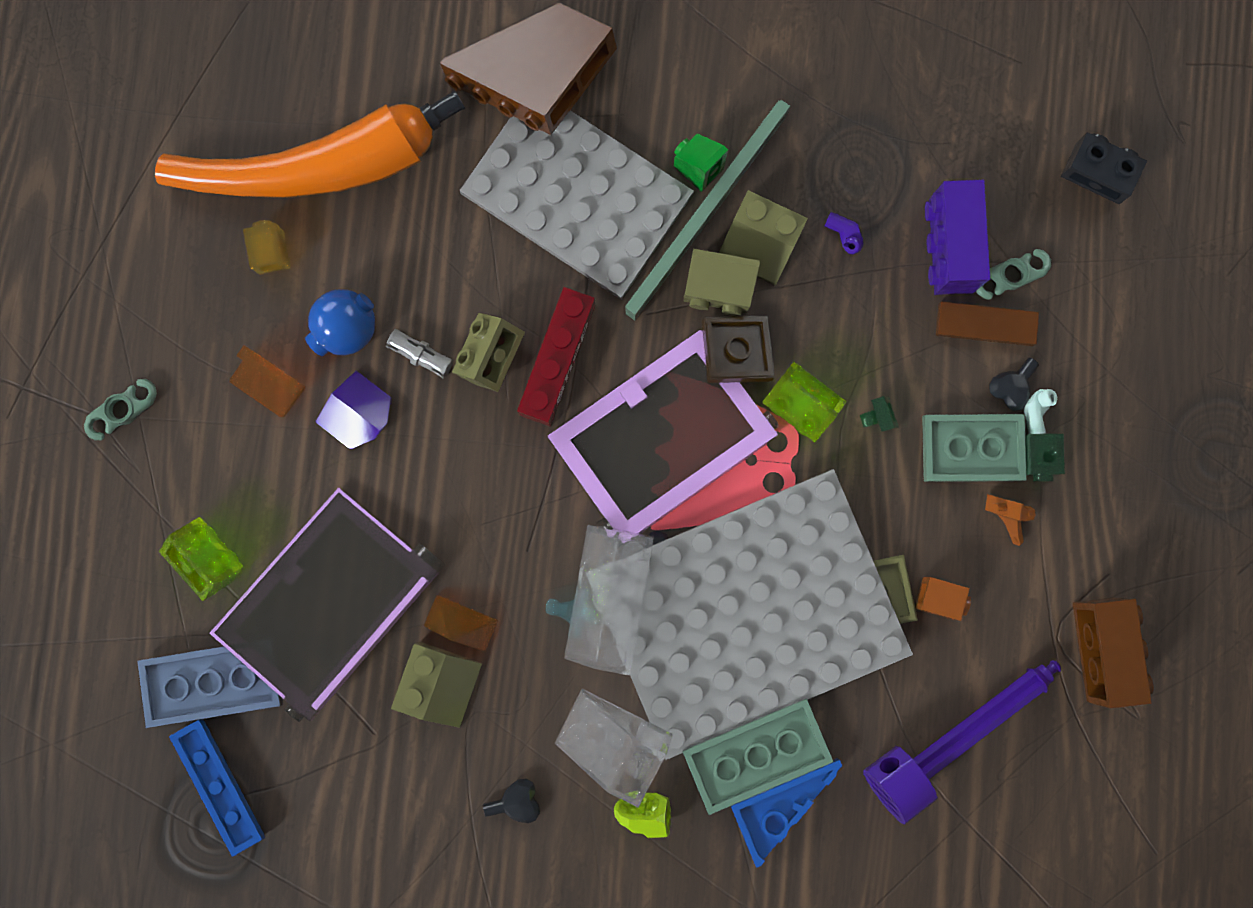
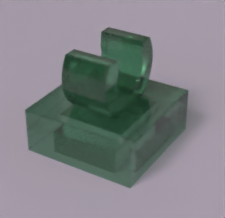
M888 396L871 400L874 410L860 415L864 428L879 424L881 432H888L899 428Z

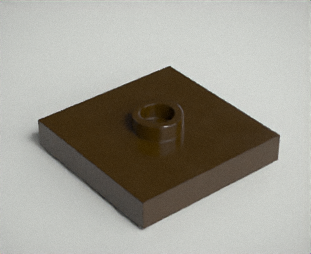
M768 316L703 318L702 331L708 383L773 381L775 374Z

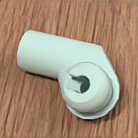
M1052 389L1036 391L1024 407L1029 436L1046 433L1042 416L1050 406H1054L1057 403V394Z

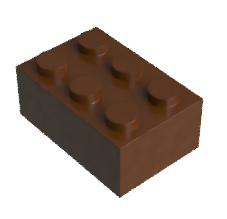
M1104 598L1072 602L1087 702L1107 708L1152 704L1150 694H1153L1154 685L1150 674L1147 673L1145 660L1148 659V646L1146 641L1142 639L1140 625L1143 624V613L1141 607L1137 605L1136 599Z

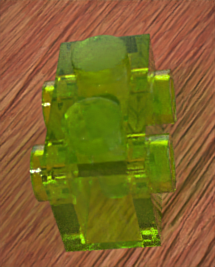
M793 361L762 403L769 407L774 414L782 417L794 426L800 434L816 442L834 421L847 401Z
M201 517L171 533L159 550L160 554L202 601L232 583L243 568L237 555L226 547L218 538L215 530L208 526Z

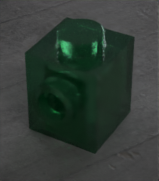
M1064 434L1025 435L1026 476H1033V482H1054L1053 476L1065 474Z

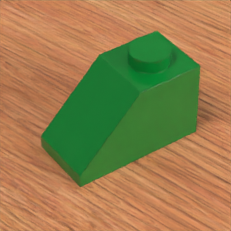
M697 133L691 140L686 138L677 146L674 151L676 154L674 167L702 192L724 170L728 149L724 145Z

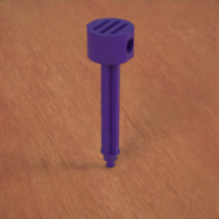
M1052 660L1047 667L1039 665L1037 668H1027L1024 675L913 759L900 747H893L863 770L868 784L878 799L900 823L904 825L938 798L929 779L1042 692L1047 693L1049 684L1054 681L1053 674L1061 671L1060 664Z

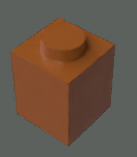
M923 577L915 609L951 620L961 621L962 615L966 616L970 609L971 597L968 596L970 588L932 577Z

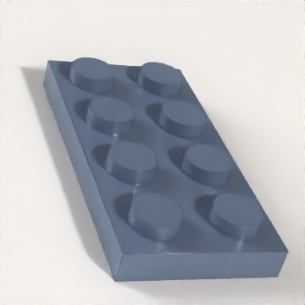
M274 638L229 646L232 649L250 648L253 646L278 668ZM225 647L137 661L146 728L283 705L282 697Z

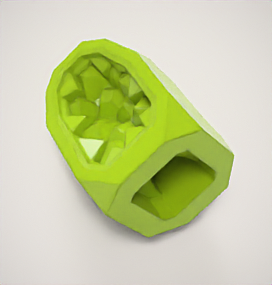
M635 793L624 796L615 804V818L619 824L625 826L632 833L644 834L647 838L669 836L671 807L668 797L658 793Z

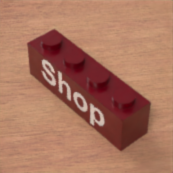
M563 287L517 412L520 416L551 427L596 306L594 297Z

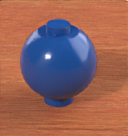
M346 289L332 290L321 295L314 302L309 312L308 326L311 332L305 337L307 344L320 356H324L328 352L335 355H350L360 351L369 343L374 334L375 316L372 310L374 308L373 303L365 294H357Z

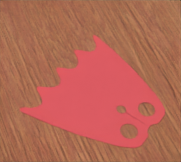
M674 373L666 374L669 381L678 389L679 397L676 402L658 411L672 425L674 430L672 439L655 449V453L663 458L670 467L668 477L651 488V492L659 498L754 431L724 390ZM757 405L774 430L786 436L787 447L781 452H773L766 444L753 454L759 460L755 465L750 466L746 463V460L742 461L661 520L654 523L651 529L656 531L699 526L775 493L768 492L763 486V479L770 472L779 473L784 479L781 491L794 486L796 476L791 469V461L798 453L799 434L797 430L780 416Z

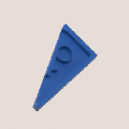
M836 758L833 760V763L731 806L756 868L765 862L764 859L777 843H781L786 837L792 825L797 824L812 806L813 800L836 777L838 770L842 767L840 759Z

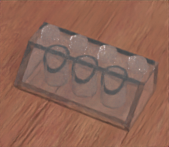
M587 525L564 659L597 670L630 675L654 536Z

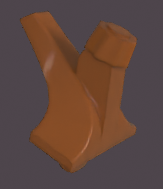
M987 494L985 510L998 515L1003 520L1013 544L1020 546L1024 542L1021 521L1034 520L1036 516L1035 509L1031 506H1024V504Z

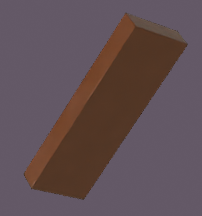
M940 302L938 305L936 336L1034 346L1037 344L1039 312Z

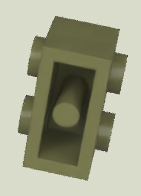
M478 313L475 321L471 324L466 342L457 355L452 373L477 386L498 392L525 332L502 318Z

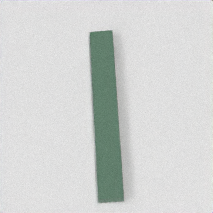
M778 100L625 306L626 315L634 321L638 318L785 120L790 105L783 100Z

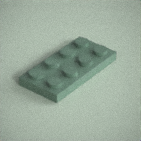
M807 699L682 751L709 815L833 763V759Z

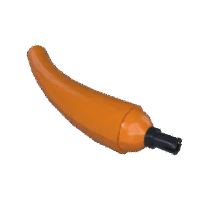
M453 90L430 106L428 103L420 108L410 104H396L391 107L385 104L356 122L329 135L279 153L242 159H199L164 153L158 158L156 163L155 178L156 182L160 185L202 193L243 197H297L341 192L387 179L420 163V157L427 152L431 145L433 131L441 127V122L466 108L456 91Z

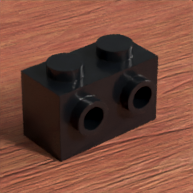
M1087 132L1076 143L1060 177L1110 201L1121 204L1132 195L1147 160L1140 158L1138 153L1132 149L1119 148L1109 143L1106 137Z

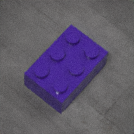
M984 180L943 181L925 204V219L930 221L931 233L927 235V252L932 253L933 266H930L928 271L929 284L934 285V295L974 293L990 280Z

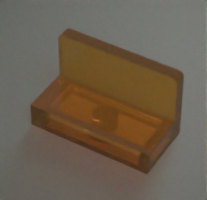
M243 345L236 355L243 361L230 378V383L279 417H285L306 386L252 349Z

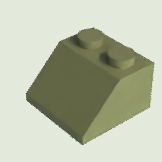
M748 190L719 253L759 260L760 265L757 277L776 286L808 218Z
M693 248L683 301L689 302L690 307L699 310H708L709 306L722 308V313L731 316H741V312L747 313L751 305L760 261Z
M423 642L414 643L391 709L424 721L460 728L483 663Z

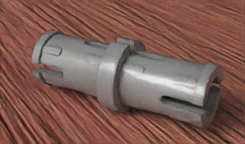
M394 329L386 343L387 348L410 359L411 364L416 367L420 365L427 368L443 379L449 373L454 362L453 359L434 351L427 342H419L398 329Z

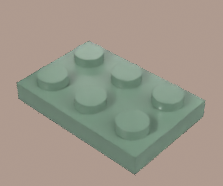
M1025 414L922 416L924 482L1027 480Z

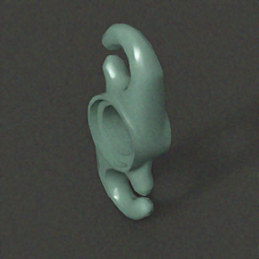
M1040 249L1033 251V255L1040 257L1043 261L1042 268L1038 270L1030 265L1032 258L1030 253L1024 254L1021 258H1010L991 267L990 279L996 283L994 293L1001 295L1005 290H1016L1044 277L1051 268L1049 254ZM1007 266L1019 268L1021 271L1019 282L1013 283L1007 280L1005 277ZM983 286L976 291L982 298L990 300L993 297V293L986 291Z
M138 379L136 381L137 386L145 387L148 390L149 394L144 400L136 398V387L134 385H130L121 394L109 396L103 404L86 417L84 423L85 433L93 440L102 441L105 438L104 433L96 432L93 429V424L96 420L102 419L105 421V432L107 434H111L120 425L132 423L138 415L154 404L157 396L155 385L148 379ZM124 400L129 407L128 413L125 417L117 419L113 414V406L118 401Z

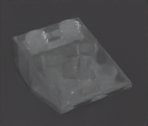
M581 689L555 744L604 790L639 807L667 755L673 734Z

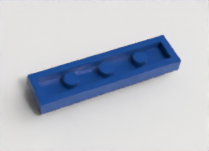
M199 719L170 735L171 742L231 856L233 857L263 840L265 835L204 719Z

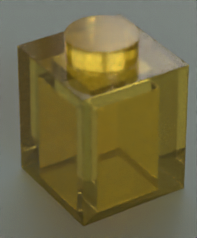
M263 220L253 223V227L243 229L251 269L258 274L290 268L284 231L276 223Z

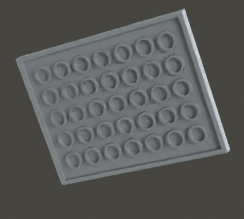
M834 469L587 573L665 760L683 753L682 751L801 700L811 699L913 655Z

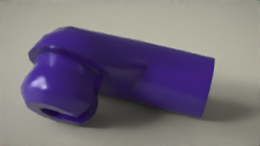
M830 212L824 227L839 233L842 246L848 254H856L861 251L864 243L859 225L852 220Z

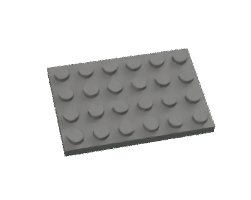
M571 110L552 135L541 130L534 131L524 121L514 116L510 118L460 189L461 195L621 300L694 193L692 189Z

